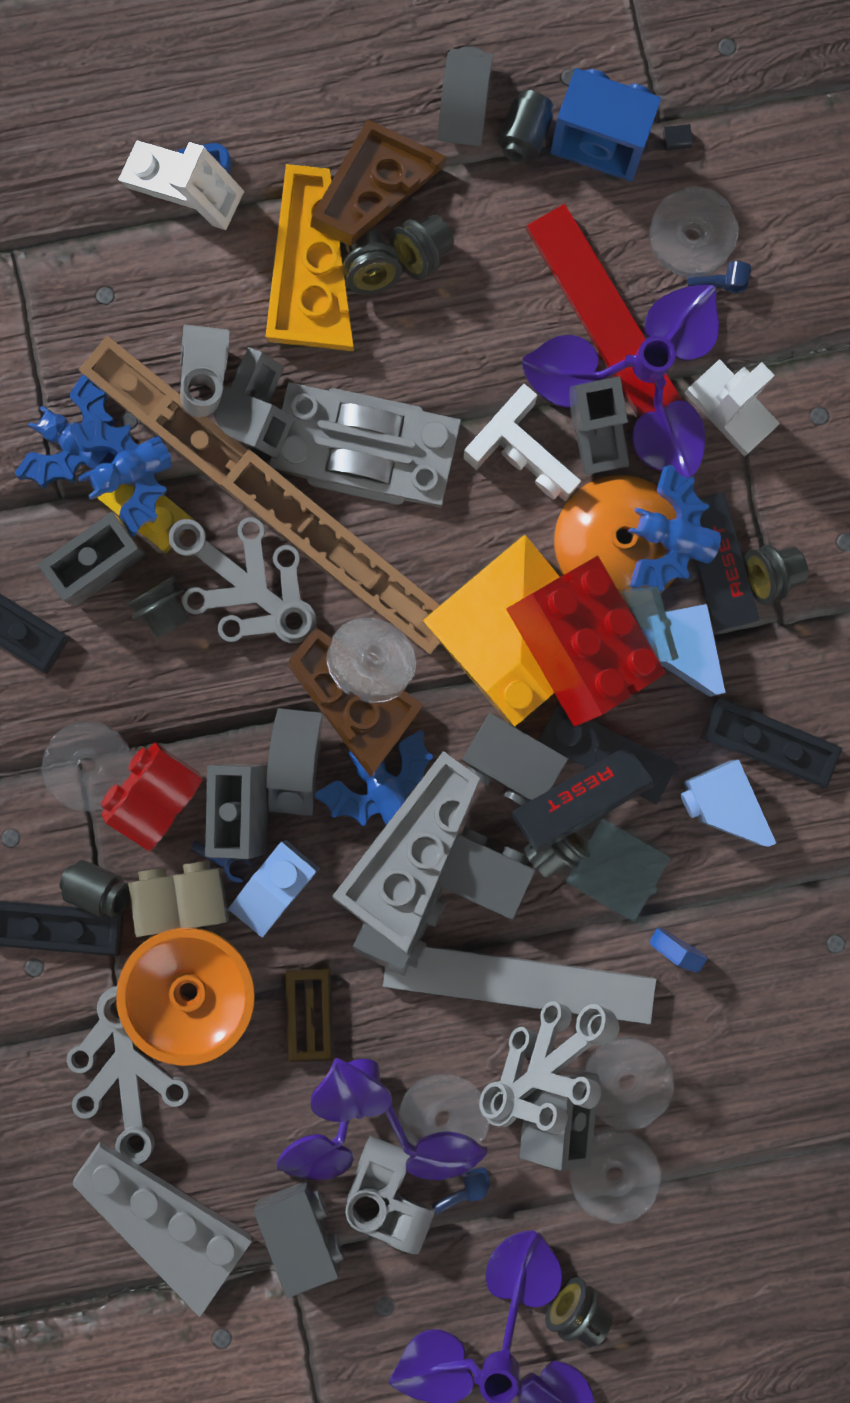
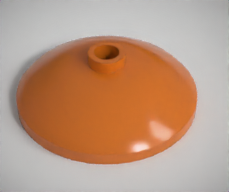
M612 475L596 479L574 493L563 507L554 533V551L562 574L570 572L598 555L628 607L643 604L661 594L663 591L655 592L653 588L647 586L631 588L630 583L635 565L639 560H656L667 553L661 542H649L644 537L631 534L632 540L628 544H622L616 538V532L620 529L628 531L630 528L637 529L640 515L634 512L635 508L644 509L652 513H660L666 516L668 520L676 519L677 514L673 506L658 494V486L639 477ZM675 578L671 579L665 585L664 590L669 587V585L674 581Z
M188 927L170 929L156 934L143 942L125 963L118 980L116 993L118 1015L125 1032L132 1042L144 1053L158 1061L181 1066L197 1065L211 1061L232 1048L241 1038L250 1022L255 1001L253 977L241 953L229 941L213 932ZM185 983L193 984L197 988V995L191 998L184 996L181 986Z

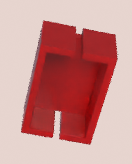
M598 555L506 608L574 727L605 714L631 697L632 694L639 692L666 674Z

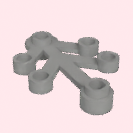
M254 517L245 518L239 523L237 529L238 536L244 543L247 573L206 541L205 531L196 521L183 519L171 527L169 542L177 553L184 556L196 555L235 586L233 588L208 591L197 587L188 589L182 598L186 611L191 614H202L208 608L257 603L271 614L243 620L234 615L223 617L218 624V633L222 639L228 642H235L243 636L275 632L285 642L300 643L316 627L314 610L308 603L300 600L296 569L299 565L300 557L294 547L282 545L273 554L274 565L280 570L282 600L267 589L261 543L265 529L260 520ZM248 523H255L259 526L260 533L255 539H247L243 535V527ZM185 530H192L197 536L195 544L190 547H185L180 542V536ZM289 550L294 554L295 561L292 566L283 567L278 563L280 552ZM195 592L201 593L205 599L203 607L197 610L192 609L188 604L189 596ZM292 612L299 613L303 618V624L297 630L289 629L285 623L287 615ZM228 620H235L240 625V632L235 637H228L223 631V626Z
M117 986L106 990L99 998L97 1004L98 1023L81 1044L69 1051L66 1060L68 1067L73 1072H87L96 1063L97 1050L112 1033L114 1036L115 1053L87 1089H83L73 1098L72 1109L78 1117L83 1119L94 1116L101 1108L103 1096L118 1078L125 1130L117 1138L115 1150L139 1165L150 1156L154 1149L155 1141L151 1131L144 1127L138 1076L161 1094L163 1101L171 1107H178L184 1104L190 1096L191 1088L187 1080L182 1077L172 1078L134 1048V1043L125 1032L119 1015L115 1013L113 1008L117 993ZM77 1051L87 1053L89 1057L87 1066H80L75 1062L74 1056ZM172 1084L181 1086L184 1091L183 1098L173 1099L168 1092L169 1086ZM82 1096H89L93 1099V1110L86 1111L80 1106V1098ZM133 1135L140 1136L144 1140V1148L141 1150L133 1149L129 1143L130 1137Z
M556 1001L546 1003L541 1011V1026L538 1034L525 1027H518L511 1033L509 1038L510 1050L501 1080L488 1084L481 1094L479 1106L483 1116L486 1117L489 1123L498 1127H507L516 1118L536 1123L537 1127L542 1131L559 1134L567 1125L568 1116L566 1110L561 1106L548 1102L538 1106L524 1101L536 1089L567 1097L573 1104L586 1109L595 1107L601 1097V1088L596 1081L585 1077L571 1079L556 1074L593 1044L603 1046L616 1039L619 1033V1022L615 1014L611 1010L597 1004L587 1005L577 1017V1033L552 1052L557 1032H562L569 1026L572 1015L571 1010L566 1005ZM531 1057L528 1071L520 1077L524 1058ZM587 1087L586 1095H585V1097L583 1098V1092H584L585 1088ZM553 1114V1120H552V1122L550 1123V1118H551V1115Z

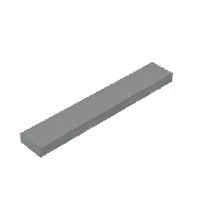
M433 946L426 947L417 968L409 966L405 976L385 967L383 987L538 1009H543L545 1004L550 1001H556L569 1007L571 1013L579 1014L589 1004H597L611 1010L617 1020L651 1024L656 978Z

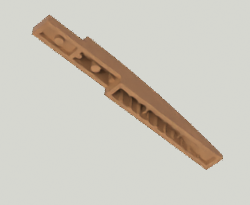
M108 335L102 340L79 368L81 374L142 422L157 437L160 436L164 443L425 652L430 655L440 642L422 620L440 606L437 602L250 449L247 450L235 439L225 434L207 416L198 418L187 413L181 405L178 392Z

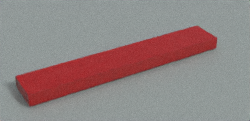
M564 203L528 224L526 227L527 233L606 366L609 368L624 360L627 355H635L646 338L566 204ZM632 367L625 368L612 375L613 377L621 378L623 394L638 419L644 413L656 412L654 408V383L640 380L635 375ZM667 374L664 376L666 380L662 400L664 408L674 401L682 400Z

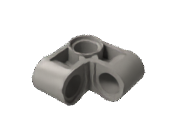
M183 325L180 366H182L180 401L184 410L191 416L198 418L208 416L219 407L223 391L224 371H226L230 331L227 329ZM207 385L211 388L213 396L206 401L196 400L189 392L191 386L201 387Z
M369 1136L348 1194L345 1211L347 1221L351 1227L359 1232L383 1240L401 1251L419 1254L436 1209L430 1210L419 1203L399 1195L400 1193L396 1192L399 1190L405 1176V1162L410 1155H407L400 1147ZM365 1196L372 1197L379 1204L378 1211L368 1217L360 1215L354 1208L355 1202Z

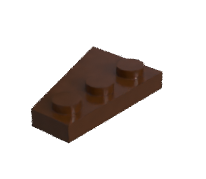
M367 119L314 211L310 227L351 246L442 170L447 156Z
M317 627L312 630L289 659L287 665L370 777H372L424 706Z

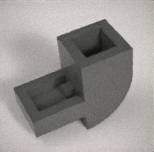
M476 47L450 48V52L447 54L437 141L481 146L494 54L484 53Z
M248 347L242 362L237 367L231 389L223 386L219 407L214 411V417L218 426L225 434L260 453L277 459L295 419L269 403L284 366L263 352Z
M613 377L571 386V418L573 430H576L583 474L587 475L629 466L622 425L627 423L628 420L621 378Z
M277 709L267 768L266 788H269L268 812L313 815L316 769L321 748L322 713Z

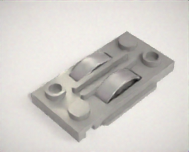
M288 382L282 411L295 419L278 458L271 457L270 467L278 473L306 478L309 485L316 488L394 505H400L406 500L442 508L461 419L424 412L419 406L331 388L323 390Z

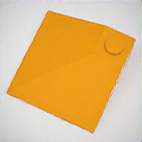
M526 535L520 537L422 620L504 720L513 726L520 723L554 693L506 610L509 606L560 577Z

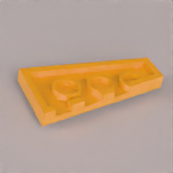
M286 164L265 335L267 342L354 351L340 241L310 227L312 215L332 182L330 169Z

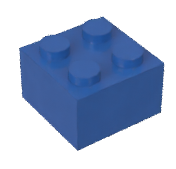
M575 68L557 117L550 154L633 182L662 97L653 95L650 89L639 84L627 86L610 80L607 74L599 70L588 69L584 71Z

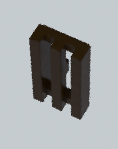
M331 968L286 970L288 1062L333 1061ZM320 979L322 981L324 1051H316L314 980ZM296 980H304L306 1051L298 1052Z

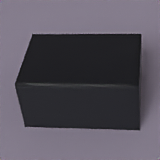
M690 124L664 127L663 141L665 151L692 148L693 141Z

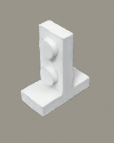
M136 141L119 178V181L128 189L196 209L212 226L227 230L244 193V190L204 146L190 142L184 154Z
M719 359L685 392L744 457L780 424L756 398L775 376L762 362L751 372L743 367L734 375Z
M523 384L466 447L463 459L477 470L493 451L501 445L504 448L501 452L502 455L517 469L522 470L525 466L537 477L535 484L552 499L559 496L566 502L577 490L581 480L518 426V423L535 406L537 394Z

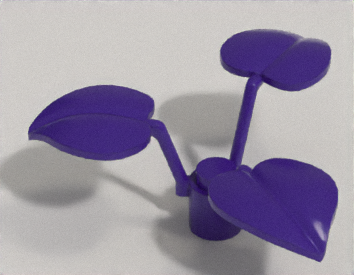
M714 285L689 286L675 290L658 299L651 306L645 318L644 329L649 338L641 344L635 355H627L624 360L603 371L595 372L598 365V356L593 346L585 339L574 335H562L552 338L523 357L522 368L532 388L543 399L562 408H570L571 386L593 382L594 380H603L625 368L632 367L635 375L640 380L654 383L655 385L654 408L656 412H647L641 415L635 423L632 433V443L638 457L651 468L661 472L665 466L673 465L680 475L687 478L692 477L698 470L705 449L703 421L697 410L686 401H674L665 408L663 407V389L666 384L664 376L673 365L675 358L684 361L699 359L708 354L715 345L719 333V320L716 307V287Z
M336 1058L326 1077L311 1095L310 1104L311 1110L318 1117L332 1122H340L337 1136L332 1141L328 1137L319 1134L298 1139L281 1153L276 1164L278 1171L301 1179L326 1180L338 1177L345 1173L354 1161L352 1150L342 1146L346 1139L349 1120L355 1117L362 1119L364 1116H377L384 1112L393 1127L403 1151L410 1155L405 1162L406 1170L416 1177L427 1180H445L459 1176L475 1167L486 1156L488 1149L487 1146H481L469 1136L456 1132H437L423 1137L417 1142L416 1146L411 1144L391 1105V1092L381 1083L378 1063L371 1059H356L347 1063Z
M534 1230L515 1233L502 1241L489 1258L486 1268L488 1289L495 1297L511 1299L502 1349L487 1356L482 1370L474 1359H464L465 1348L458 1337L444 1330L432 1329L419 1333L408 1343L389 1380V1385L401 1393L431 1403L458 1402L471 1393L474 1382L475 1384H480V1392L489 1403H510L516 1395H520L519 1403H595L587 1379L576 1367L568 1363L554 1361L544 1367L540 1377L530 1372L519 1379V1363L510 1354L519 1303L522 1302L526 1306L534 1308L544 1306L556 1297L561 1287V1265L556 1254L541 1233Z

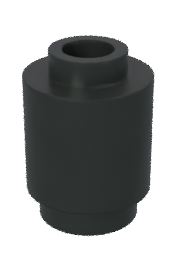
M524 90L520 93L519 98L513 100L497 140L503 149V154L510 160L525 163L528 159H536L539 156L553 120L551 112L553 103L545 95L532 90Z
M80 860L75 865L68 866L63 872L59 887L62 890V899L65 902L101 918L107 916L118 917L125 909L130 897L129 885L124 882L122 876L85 860Z

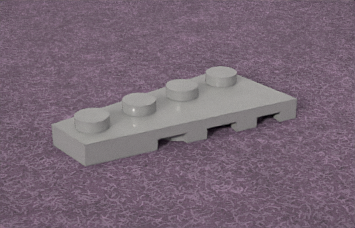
M444 751L332 896L336 902L406 955L480 781V777Z
M101 1141L73 1180V1186L199 1317L252 1242L251 1234Z

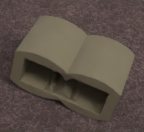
M209 860L184 864V874L166 876L165 868L138 872L139 881L128 883L136 937L159 934L175 928H196L228 922L229 915L222 868L211 869Z

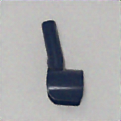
M742 261L729 262L726 275L688 277V287L714 285L717 288L723 287L731 293H742L748 287L751 265Z
M197 841L193 842L190 851L223 867L226 876L231 881H244L243 877L231 873L229 867L235 860H241L251 866L249 859L205 857L206 846Z
M474 1168L463 1173L462 1178L465 1188L459 1189L432 1204V1208L436 1209L435 1214L438 1215L466 1200L477 1201L484 1198L490 1187L486 1168Z

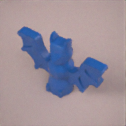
M82 375L70 392L72 402L82 412L83 421L81 424L92 422L99 416L107 425L114 426L115 421L113 417L109 416L105 411V402L108 395L92 385L90 380ZM41 406L40 410L44 413L38 424L29 423L28 427L43 435L47 441L60 444L62 452L55 455H42L30 452L15 471V475L19 480L28 479L35 481L42 489H45L49 483L55 480H67L75 483V474L80 466L87 465L94 470L96 466L102 463H112L116 456L106 451L86 453L81 451L70 432L71 424L68 419Z
M99 416L86 424L71 423L70 432L81 451L85 453L106 451L116 456L112 463H102L96 466L94 470L78 477L80 482L88 481L94 491L89 495V499H95L105 493H112L122 484L133 485L134 494L121 507L119 517L128 533L132 537L136 536L141 526L148 522L154 523L156 521L155 503L161 496L165 495L167 489L157 483L154 474L171 467L170 453L160 436L149 439L140 445L134 443L130 436V425L119 428L112 427L103 422Z
M673 465L663 468L657 492L673 506L677 514L676 519L668 520L666 516L660 513H652L644 509L635 508L634 512L640 515L637 529L630 528L628 531L631 534L644 537L649 542H661L667 553L656 560H639L634 568L630 583L631 588L647 586L653 588L655 592L663 591L665 585L671 579L689 578L687 564L690 558L709 564L719 550L721 542L720 533L700 525V517L709 508V505L703 503L696 496L694 491L695 478H687L680 475Z
M420 730L399 743L397 749L401 760V769L397 777L386 771L384 761L372 777H370L350 751L347 754L355 765L358 776L367 783L368 794H356L350 791L342 782L334 781L316 792L314 795L315 799L320 800L329 808L332 818L349 816L363 827L372 815L380 814L387 825L406 801L409 793L422 780L424 769L433 758V755L425 748L423 741L424 732Z

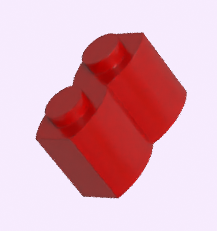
M156 742L148 750L141 748L136 753L128 767V770L131 772L129 778L121 786L118 784L112 786L101 803V807L104 808L101 814L104 822L149 852L161 840L176 815L190 801L203 780L197 770Z

